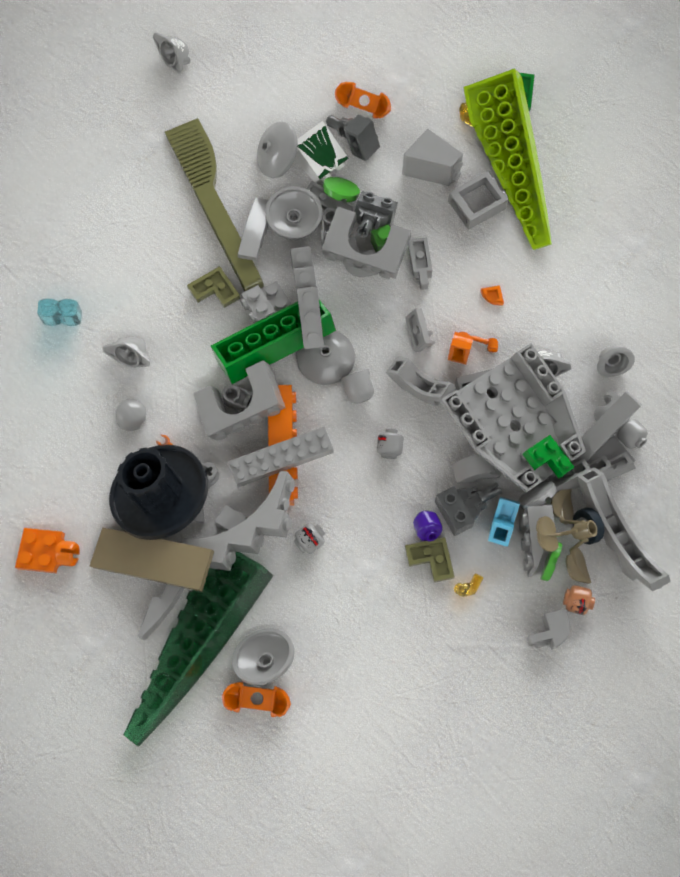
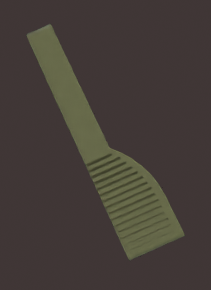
M196 118L165 131L164 133L244 292L257 285L263 288L264 283L253 261L238 258L242 239L215 190L217 178L215 153L199 119Z

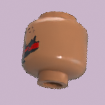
M577 585L566 589L563 605H566L567 611L585 615L589 609L593 610L595 598L592 597L590 589Z

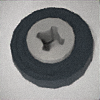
M589 507L577 510L573 515V520H592L597 526V535L588 538L589 541L584 544L591 545L601 541L605 531L602 518L598 512Z

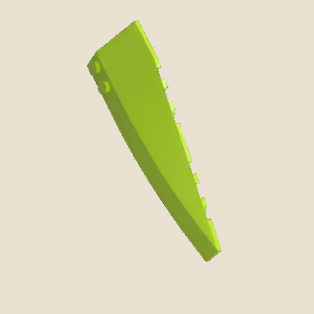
M514 68L463 87L470 122L484 147L486 155L490 159L491 165L508 196L510 204L515 210V214L523 227L532 249L536 250L552 245L540 165L522 76Z

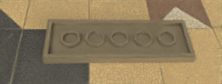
M102 527L89 566L99 570L202 592L214 551L163 539H139L123 531Z

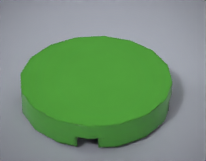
M328 177L324 180L323 191L329 197L338 201L347 199L346 202H353L358 199L360 189L353 182L340 177Z
M558 542V548L548 553L541 573V580L549 581L551 579L562 550V543Z

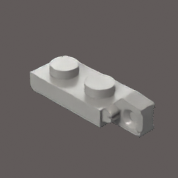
M311 181L306 188L316 195L324 210L327 208L337 209L338 206L353 211V206L348 205L345 199L338 201L329 197L323 191V186L314 181Z
M427 237L410 239L408 247L414 279L419 280L420 290L428 289V278H432V265Z

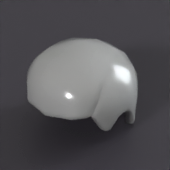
M127 399L117 407L116 421L123 430H138L143 421L146 420V409L140 401Z

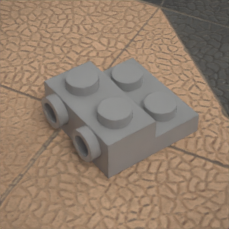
M277 281L262 289L257 285L241 293L243 299L240 302L245 310L250 311L249 316L253 323L291 305V302Z

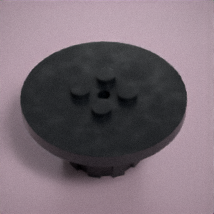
M158 445L150 448H139V451L129 453L125 457L124 462L119 465L118 473L110 489L109 506L117 524L131 536L144 540H157L172 536L186 528L198 516L204 506L208 494L206 470L200 460L191 451L183 447Z

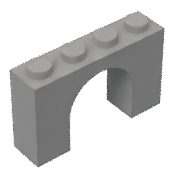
M337 206L322 246V253L325 255V258L332 261L336 259L343 261V264L354 267V265L361 267V270L372 273V271L379 273L381 277L386 279H396L411 238V230L392 224L383 248L374 254L363 255L353 250L349 244L350 236L357 220L356 212Z
M261 361L246 368L253 390V397L249 406L241 413L228 414L219 390L211 385L193 393L208 437L214 440H223L228 434L240 432L245 429V426L260 423L263 418L275 416L280 413V410L286 408L271 365Z

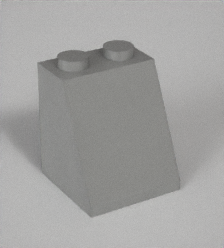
M427 129L404 153L402 174L449 186L452 181L456 182L461 175L460 169L463 165V153Z

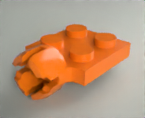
M24 528L15 568L18 570L57 574L59 566H75L79 558H73V554L80 555V547L73 541H65V533L61 531Z

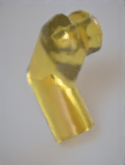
M466 102L462 103L459 108L460 119L472 126Z
M475 573L470 583H457L454 591L461 597L474 595L484 578Z

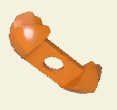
M354 82L340 83L335 90L337 102L345 108L351 105L373 113L372 118H383L391 111L390 100L382 92L378 96L356 88V83ZM363 95H367L370 99L369 104L366 106H362L359 102L360 97Z
M236 682L229 685L222 694L224 707L234 712H240L241 708L271 711V717H281L286 714L291 705L288 694L274 686V689L243 686V682ZM259 692L263 695V702L257 705L251 701L253 693Z

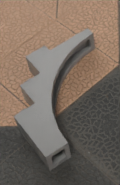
M311 247L291 248V262L297 292L304 349L324 347L318 289L312 263Z
M594 467L578 475L577 479L586 506L593 508L602 518L605 543L617 553L622 572L632 581L638 579L651 591L660 589L670 583L669 574L660 568L648 555L623 518L610 491L605 474Z
M280 471L275 485L265 501L242 523L214 536L199 539L184 538L183 544L212 549L214 555L210 568L231 571L232 564L236 559V552L259 554L260 547H262L264 542V535L287 537V533L292 526V518L286 511L289 509V499L291 492L295 488V480L287 471Z

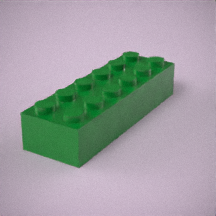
M319 299L323 337L335 332L336 328L331 313ZM298 301L211 345L217 363L231 384L247 377L246 368L261 361L271 365L304 348Z

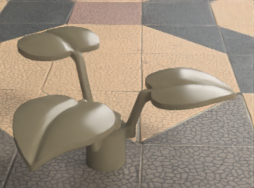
M572 489L560 490L551 499L553 514L559 518L561 523L575 525L569 531L556 533L553 520L548 516L541 517L536 524L537 540L539 545L548 552L555 551L558 548L557 537L572 534L575 539L581 540L569 549L570 554L566 556L565 560L566 568L573 580L589 584L592 582L584 556L578 547L588 542V538L597 535V526L592 520H573Z

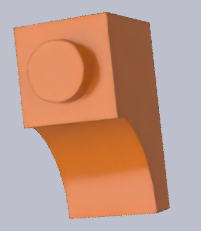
M455 332L447 360L466 365L474 336H470L466 332Z

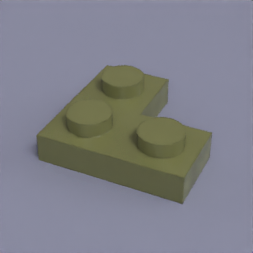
M220 266L187 285L197 303L212 294L216 295L224 308L241 299L239 293Z
M445 537L434 541L405 545L409 567L429 563L434 583L454 579L455 576Z

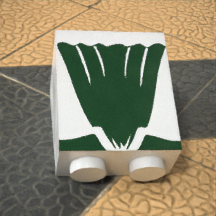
M323 121L297 139L298 146L294 161L314 182L319 180L324 182L326 178L331 177L330 172L335 169L337 172L346 166L344 162L349 158Z

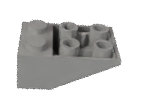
M552 505L527 506L524 513H522L521 519H519V529L523 531L524 536L521 539L522 551H525L526 559H523L524 571H527L528 577L533 575L544 553V549L537 540L536 524L538 519L544 516L550 517L554 522Z

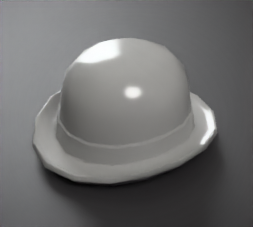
M609 346L600 353L597 371L600 375L606 377L619 376L632 368L635 356L631 350L625 347Z

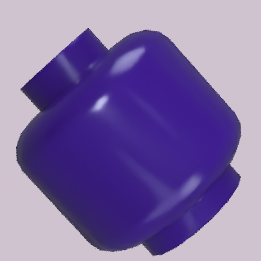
M421 511L413 521L414 529L420 540L434 541L443 531L440 519L435 512Z

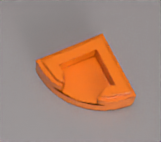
M500 285L481 288L480 292L487 302L498 306L504 304Z

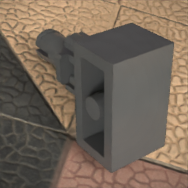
M359 114L354 119L344 117L338 119L333 115L327 117V126L336 129L339 136L348 140L354 156L367 161L380 148L374 123L370 118H365Z
M362 191L355 207L357 223L360 224L357 234L361 236L364 232L363 237H367L374 226L376 230L388 224L391 227L398 202L390 198L374 195L371 192Z
M497 482L483 490H477L476 486L471 489L461 488L456 490L455 486L436 495L435 503L454 536L472 528L474 520L477 519L482 510L487 508L486 501L502 494V490L498 488L499 484Z

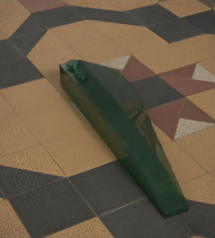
M236 552V559L232 564L231 571L209 568L202 592L196 590L189 591L186 597L188 600L184 610H180L177 617L178 623L176 627L172 628L158 658L160 661L159 665L150 675L152 680L148 689L143 691L140 697L142 699L139 708L134 710L123 734L139 747L171 713L207 670L274 576L263 565L240 552Z

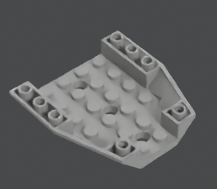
M532 343L460 390H455L440 400L475 452L525 492H528L554 474L547 463L534 471L522 455L526 450L547 436L551 435L571 462L586 452L567 394ZM487 390H492L495 398H490L487 395ZM511 422L517 425L518 431H513L510 428Z

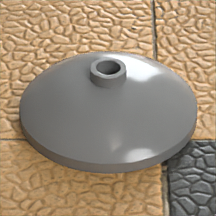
M286 122L272 124L266 129L259 141L257 149L258 165L261 172L267 177L279 178L283 176L294 162L298 141L296 132L290 124Z
M298 186L285 187L276 191L268 200L265 211L266 220L269 227L277 235L286 239H302L314 233L319 227L322 220V206L319 199L311 191Z
M337 331L323 337L324 347L302 348L297 351L299 370L308 380L316 384L330 385L340 382L343 377L349 375L354 366V348L349 339ZM323 350H328L329 353L324 354V353H322V351H323Z
M266 628L252 632L237 645L232 658L233 669L238 678L247 684L264 685L271 683L285 674L294 659L293 643L286 633L278 629Z

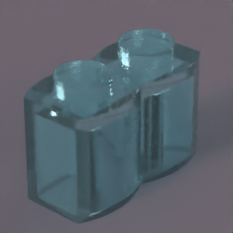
M42 299L38 301L37 314L43 324L49 326L61 323L67 326L81 324L82 310L77 301L72 299L60 301Z

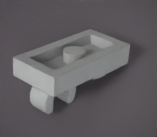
M415 308L405 319L414 351L421 352L426 347H431L435 344V341H431L429 338L433 333L432 331H427L422 308Z

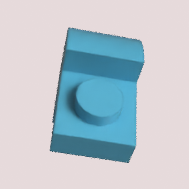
M504 497L499 498L490 527L488 541L508 547L520 502Z

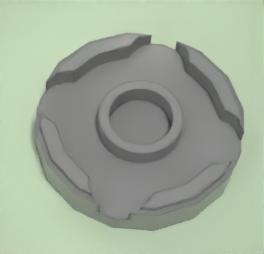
M552 481L541 482L521 495L518 500L521 509L526 510L527 506L544 505L545 499L548 496L551 499L556 494L557 487Z

